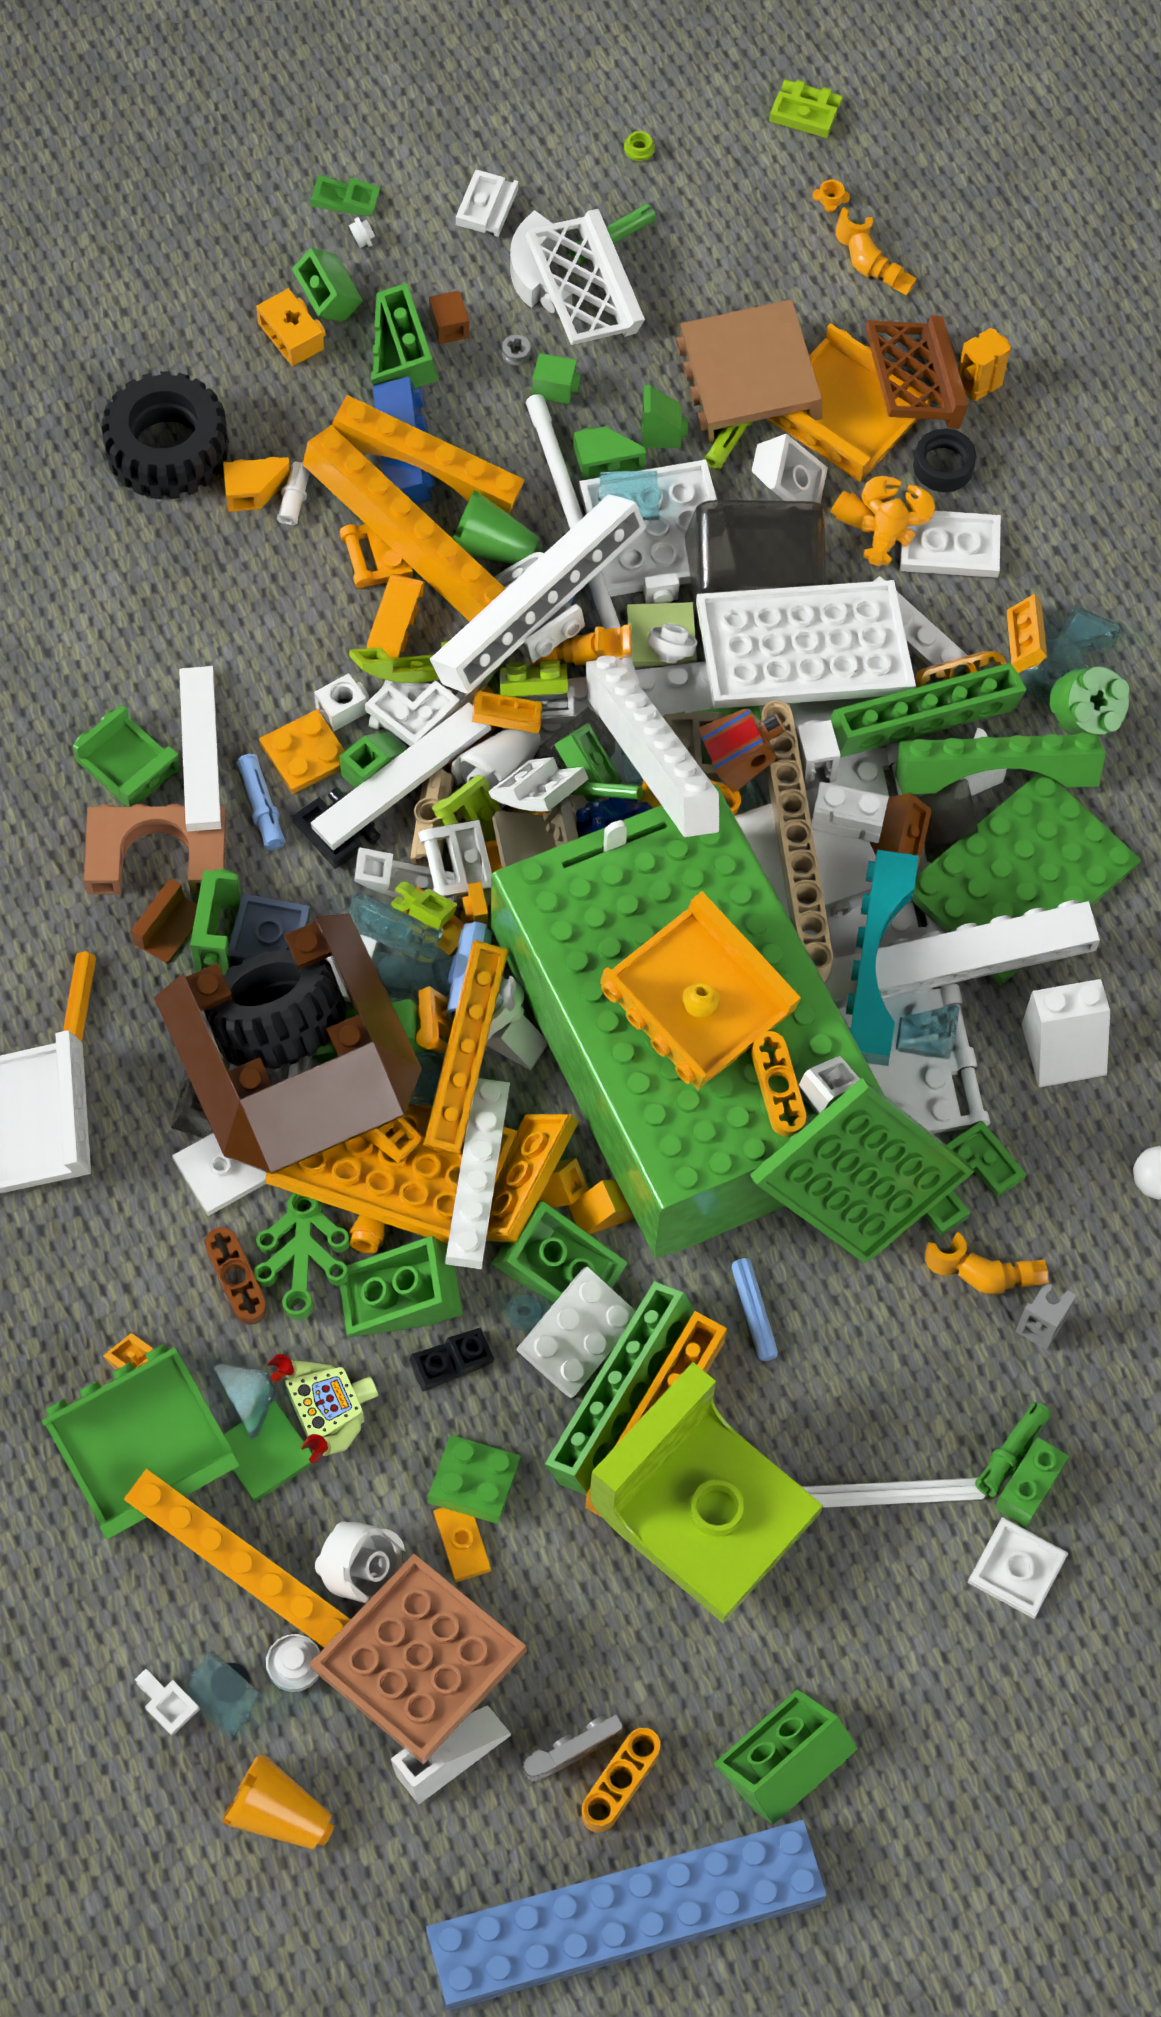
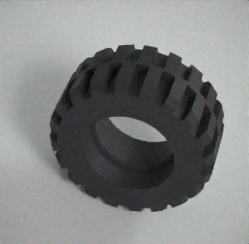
M160 371L161 375L152 376V373L142 375L141 380L136 381L133 379L126 383V389H118L112 396L113 402L110 401L105 407V417L102 419L101 428L110 469L114 475L118 476L119 482L127 488L132 485L133 492L144 496L145 492H149L151 498L162 499V495H170V499L180 498V493L187 492L188 495L198 492L199 485L202 484L206 487L213 481L212 474H220L224 467L223 461L227 460L229 439L223 405L218 401V396L212 389H206L205 383L196 378L191 381L189 375L178 373L175 376L171 375L170 371ZM161 422H178L190 427L194 431L185 442L171 448H153L137 440L145 429Z
M288 947L279 948L278 951L274 952L270 950L262 952L257 957H249L242 960L243 963L240 965H234L229 968L224 978L233 998L204 1010L205 1017L220 1053L224 1059L237 1067L259 1057L264 1067H269L271 1070L281 1068V1065L287 1063L292 1065L300 1062L299 1059L305 1056H312L317 1053L318 1048L321 1046L325 1047L331 1042L326 1028L345 1020L347 1012L346 1003L329 961L323 959L298 970Z

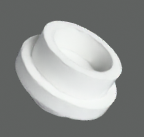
M359 217L355 218V222L348 226L359 247L362 248L365 245L368 247L372 246L370 239L374 238L375 235L368 221L361 222Z

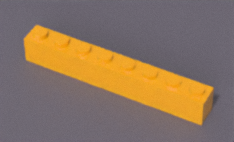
M332 425L308 441L302 465L390 548L400 555L407 564L469 622L506 589Z

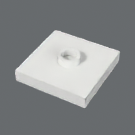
M214 1133L172 1155L173 1161L207 1216L266 1184V1172L224 1157Z

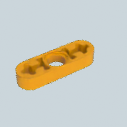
M982 651L922 668L914 677L916 688L925 686L926 682L930 681V677L943 678L944 680L954 678V670L959 665H963L966 668L967 674L977 672L976 667L988 665L989 661H994L995 667L1007 663L1004 656L998 652Z
M773 1031L762 1032L756 1037L751 1047V1057L771 1127L779 1135L790 1137L802 1130L807 1117L784 1038ZM768 1042L770 1048L776 1047L777 1050L773 1055L775 1066L765 1070L764 1068H768L771 1061L769 1054L760 1050H762L764 1043ZM775 1075L784 1077L789 1085L788 1090L783 1093L774 1092L769 1087V1078ZM789 1098L793 1100H789L786 1105L788 1114L797 1117L793 1126H789L787 1121H780L784 1114L782 1102Z

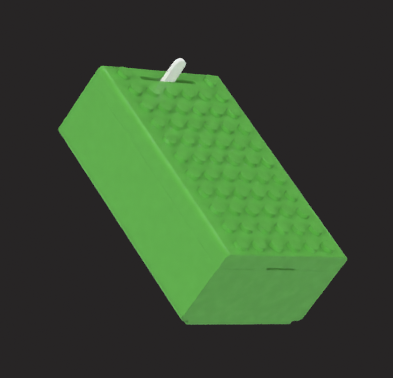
M713 784L719 792V832L684 837L663 806L660 805L623 821H615L603 829L499 869L491 875V930L499 946L509 949L506 960L517 982L524 990V996L654 1258H660L667 1254L673 1255L785 1207V1205L757 1186L750 1176L764 1160L776 1153L792 1137L781 1136L771 1127L751 1057V1047L701 1089L697 1090L692 1083L687 1084L678 1076L674 1063L667 1056L662 1057L655 1051L650 1042L651 1038L643 1029L637 1030L628 1021L626 1011L618 1002H611L601 989L600 980L605 968L609 967L612 970L689 908L691 899L701 891L705 893L801 997L796 1010L771 1030L780 1034L786 1042L798 1085L804 1073L810 1068L841 1056L860 1079H865L884 1095L717 784ZM768 1042L764 1043L762 1050H760L761 1052H767L771 1061L769 1067L764 1068L765 1070L775 1066L773 1055L777 1050L776 1047L770 1048ZM775 1075L768 1080L769 1087L774 1092L783 1093L789 1088L787 1080L782 1076ZM789 1098L782 1102L784 1114L780 1121H787L789 1126H793L797 1117L788 1114L786 1105L789 1100H793ZM802 1098L807 1116L804 1128L818 1114Z

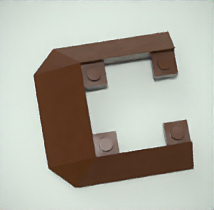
M350 913L316 916L315 922L284 934V939L298 970L331 957L357 1013L352 1018L326 1028L338 1055L337 1058L272 1085L260 1057L229 1071L226 1070L201 1014L202 1011L233 998L218 963L186 977L182 973L154 997L224 1157L273 1174L404 1117L422 1068Z

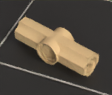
M439 769L422 782L420 800L414 808L416 825L410 856L411 864L429 867L425 846L420 843L418 832L445 826L442 819H438L432 810V807L437 802L447 799L452 795L453 775L445 772L443 769ZM445 839L437 840L441 858Z

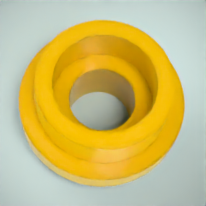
M704 983L688 986L684 990L682 997L686 1011L696 1017L711 1015L718 1007L720 1000L717 990Z

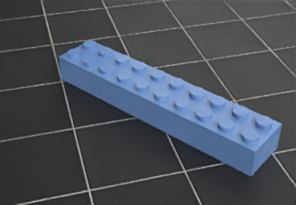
M799 1820L426 1926L446 2010L450 2011L824 1903L827 1895L804 1820Z

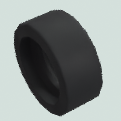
M948 428L935 429L925 434L917 444L913 462L914 473L920 483L930 490L942 493L959 490L965 487L972 478L977 458L975 446L969 437L959 431ZM938 448L954 450L963 458V467L954 472L938 471L926 461L927 453Z

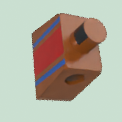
M742 709L698 728L719 779L733 793L776 760V754L770 740L786 732L777 714L760 722L750 709Z

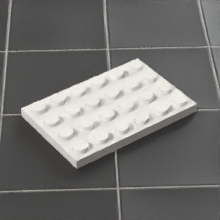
M894 580L697 594L696 605L714 709L766 705L775 700L785 703L881 697L916 688Z

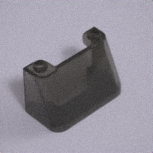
M708 500L696 507L684 536L694 604H696L697 594L731 592L732 590L826 585L825 515L823 506L820 503L812 501Z

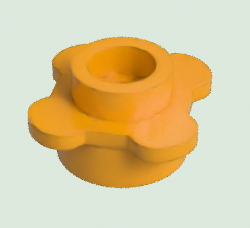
M830 179L824 181L820 189L814 190L813 199L822 203L825 211L835 212L839 205L849 202L850 194L845 191L841 182Z

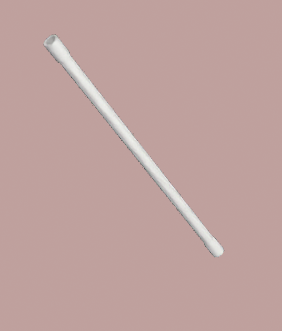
M535 394L526 400V405L532 423L539 435L568 525L572 529L583 518L551 424L552 419L545 398L541 394ZM600 571L588 584L604 629L619 628L620 624L602 571ZM631 656L620 659L640 686Z

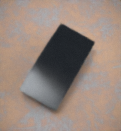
M481 1327L448 1337L445 1344L413 1353L409 1358L422 1391L429 1390L481 1369L495 1360Z

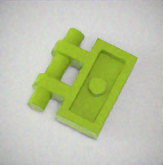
M784 79L782 89L778 92L771 109L769 122L828 138L837 116V109L841 107L843 96L832 93L833 90L823 87L818 89L806 85V82L797 79L794 82Z

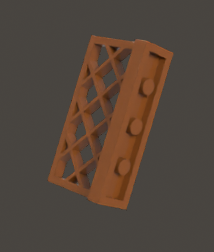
M931 315L928 323L867 320L865 330L888 416L945 420L947 428L960 429L968 408V402L943 316ZM877 332L886 333L889 336H891L892 339L887 341L881 336L877 335ZM907 334L921 335L922 340L918 343L908 337ZM900 342L911 350L905 353L894 345ZM887 352L897 358L898 361L892 363L883 357V354ZM918 354L928 360V363L923 365L914 359L913 356ZM906 364L915 370L916 373L912 376L900 367ZM893 374L904 381V383L899 386L891 381L889 377ZM924 376L932 381L934 385L930 388L919 379ZM911 386L923 395L917 398L908 392L907 389ZM900 397L909 403L910 406H896L895 399ZM931 399L939 404L941 408H933L926 404L925 401Z

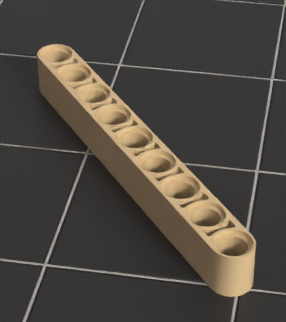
M775 700L767 703L762 709L761 722L777 714L786 732L770 740L776 754V760L766 768L789 916L812 961H818L823 964L822 966L815 967L825 983L830 976L833 951L793 712L787 703ZM783 750L787 753H778L776 751ZM786 779V780H789V781H791V782H790V783H783V782H781L780 780ZM786 809H793V810H795V811H797V812H795V813H789V812H786L785 810H786ZM790 839H798L802 842L793 843ZM803 869L807 873H797L794 870ZM807 899L812 903L803 904L799 900ZM806 930H813V931H815L817 934H816V935H808V934H806L804 931H806Z

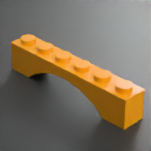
M346 395L333 419L332 426L362 454L385 456L416 466L439 478L468 502L473 491L476 490L510 515L519 497L525 479L349 395Z

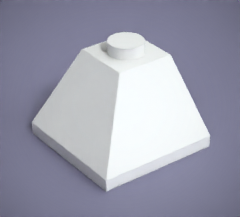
M787 434L757 444L752 472L770 490L809 521H817L828 467Z

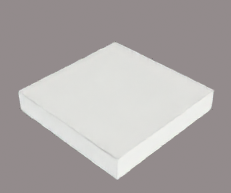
M1002 1517L967 1583L1035 1619L1068 1552Z

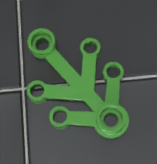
M293 1193L287 1202V1213L268 1230L261 1231L257 1235L256 1243L261 1252L272 1254L279 1248V1238L296 1225L295 1237L267 1262L257 1265L254 1270V1276L261 1287H270L276 1283L277 1273L294 1258L292 1289L286 1292L282 1304L288 1317L293 1320H303L312 1313L314 1308L312 1298L307 1291L309 1256L326 1272L328 1281L331 1284L339 1286L344 1284L349 1278L346 1265L342 1261H336L311 1237V1224L327 1236L329 1246L334 1252L341 1253L346 1251L350 1247V1237L345 1229L338 1228L322 1213V1202ZM305 1204L311 1205L309 1210L299 1211L301 1206ZM266 1237L274 1239L273 1243L268 1246L261 1244L262 1240ZM336 1237H345V1240L342 1243H333ZM334 1270H343L339 1277L331 1276ZM264 1271L272 1272L270 1277L266 1279L260 1278L261 1273ZM299 1303L305 1304L302 1310H293L295 1305Z

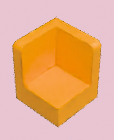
M577 1158L558 1162L538 1202L544 1201L552 1208L572 1205L589 1190Z

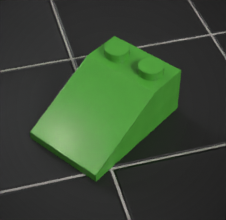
M542 1201L537 1202L518 1241L504 1242L491 1264L514 1281L555 1303L583 1268L588 1267L612 1289L628 1262Z
M429 1236L347 1265L349 1278L344 1284L340 1285L347 1336L355 1337L431 1326L463 1315L455 1265L445 1264L448 1245L434 1236ZM338 1269V1276H340L343 1270Z

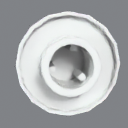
M670 623L663 624V627L651 628L647 640L648 644L653 647L654 652L658 654V659L672 664L677 663L678 660L685 659V657L693 656L698 643L694 637L689 635V631L686 628Z
M300 1634L286 1635L277 1639L270 1647L266 1657V1669L271 1681L279 1689L288 1692H301L311 1687L319 1678V1675L311 1669L309 1664L320 1653L318 1646L309 1637Z

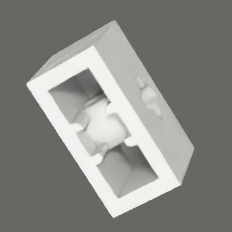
M811 720L797 726L796 736L805 790L818 787L821 782L829 783L835 781L841 755L831 720L822 722Z

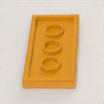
M526 1114L517 1130V1136L504 1170L493 1193L486 1241H518L579 1123L572 1114Z

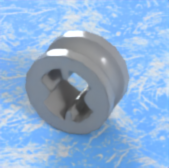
M522 335L507 337L502 345L503 359L513 366L525 364L530 359L531 354L529 340ZM514 346L521 347V351H518V354L511 353V348L514 350Z

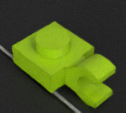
M402 881L395 889L396 892L402 894L405 898L398 895L391 902L395 909L399 911L410 909V916L437 930L454 916L458 905L429 888L421 892L405 881Z

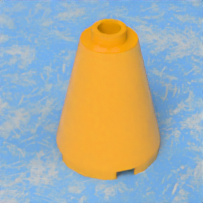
M261 1752L248 1769L238 1787L239 1790L233 1800L234 1803L230 1802L222 1819V1823L230 1827L314 1850L317 1844L324 1847L335 1825L329 1823L332 1815L268 1756Z

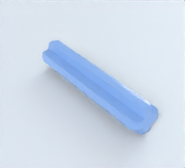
M749 1258L738 1259L732 1263V1271L758 1359L761 1362L773 1360L777 1357L778 1350L751 1260Z

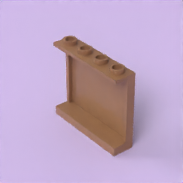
M792 299L680 323L681 336L676 337L679 356H686L687 361L683 362L686 381L692 380L693 387H690L693 406L699 405L701 412H697V420L700 431H706L709 443L714 442L713 430L794 412L807 410L808 416L814 420L822 419V398Z

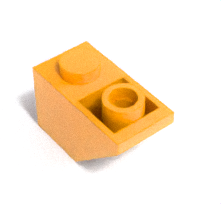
M268 457L259 460L238 459L233 462H224L228 512L261 509L287 483L290 473L289 457Z

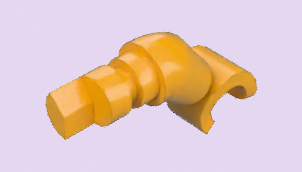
M843 207L839 215L835 234L838 241L849 246L853 267L867 278L870 276L877 280L883 278L884 284L904 295H908L917 278L905 272L904 267L895 262L889 264V259L883 256V251L876 247L869 235L873 224V217H866L865 223L862 225L855 224L848 219L850 211Z
M631 624L608 629L596 627L593 633L575 635L573 639H566L563 643H560L547 656L539 658L534 663L530 661V664L540 665V662L545 660H558L560 662L564 660L565 663H574L575 666H585L587 661H595L601 656H614L616 658L619 657V659L632 656Z
M959 1232L953 1237L950 1247L954 1253H943L938 1249L936 1243L930 1242L927 1243L925 1249V1262L934 1273L950 1275L959 1270L958 1276L979 1293L999 1295L1004 1294L1005 1290L1014 1289L1015 1284L1019 1288L1049 1284L1045 1260L1018 1261L1015 1263V1266H1012L1011 1263H1001L1000 1260L991 1261L973 1252L967 1255V1243Z

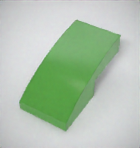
M318 174L309 206L360 216H372L380 187L352 177L349 184Z

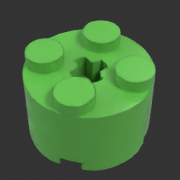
M1090 667L1075 669L1055 682L1050 695V708L1052 713H1055L1059 721L1057 724L1060 728L1071 735L1079 733L1107 734L1118 730L1127 714L1129 684L1108 668Z

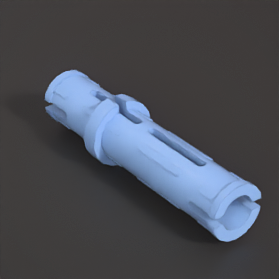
M255 754L243 755L236 763L253 808V822L259 827L265 849L271 851L280 849L286 843L278 821L280 814L277 807L273 806L258 757Z

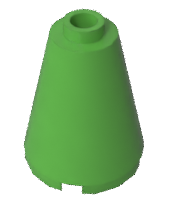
M476 490L473 491L456 533L453 536V540L472 557L511 565L516 564L533 553L541 552L543 548L542 545L537 544L539 536Z

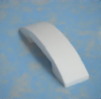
M359 847L355 882L395 898L398 895L405 898L402 894L395 891L402 881L412 884L415 888L418 886L423 891L428 888L431 890L434 888L429 867L394 861L393 854ZM445 871L447 883H456L454 872ZM491 889L483 891L487 908L490 905ZM467 894L452 896L448 899L457 903V907L463 908L462 897H466Z

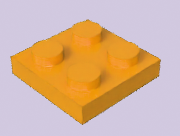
M318 709L259 738L261 747L292 795L341 770L340 755L345 750Z

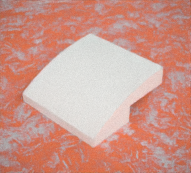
M554 757L532 759L525 762L488 792L491 798L511 807L528 811H549L589 778L584 767L558 769Z

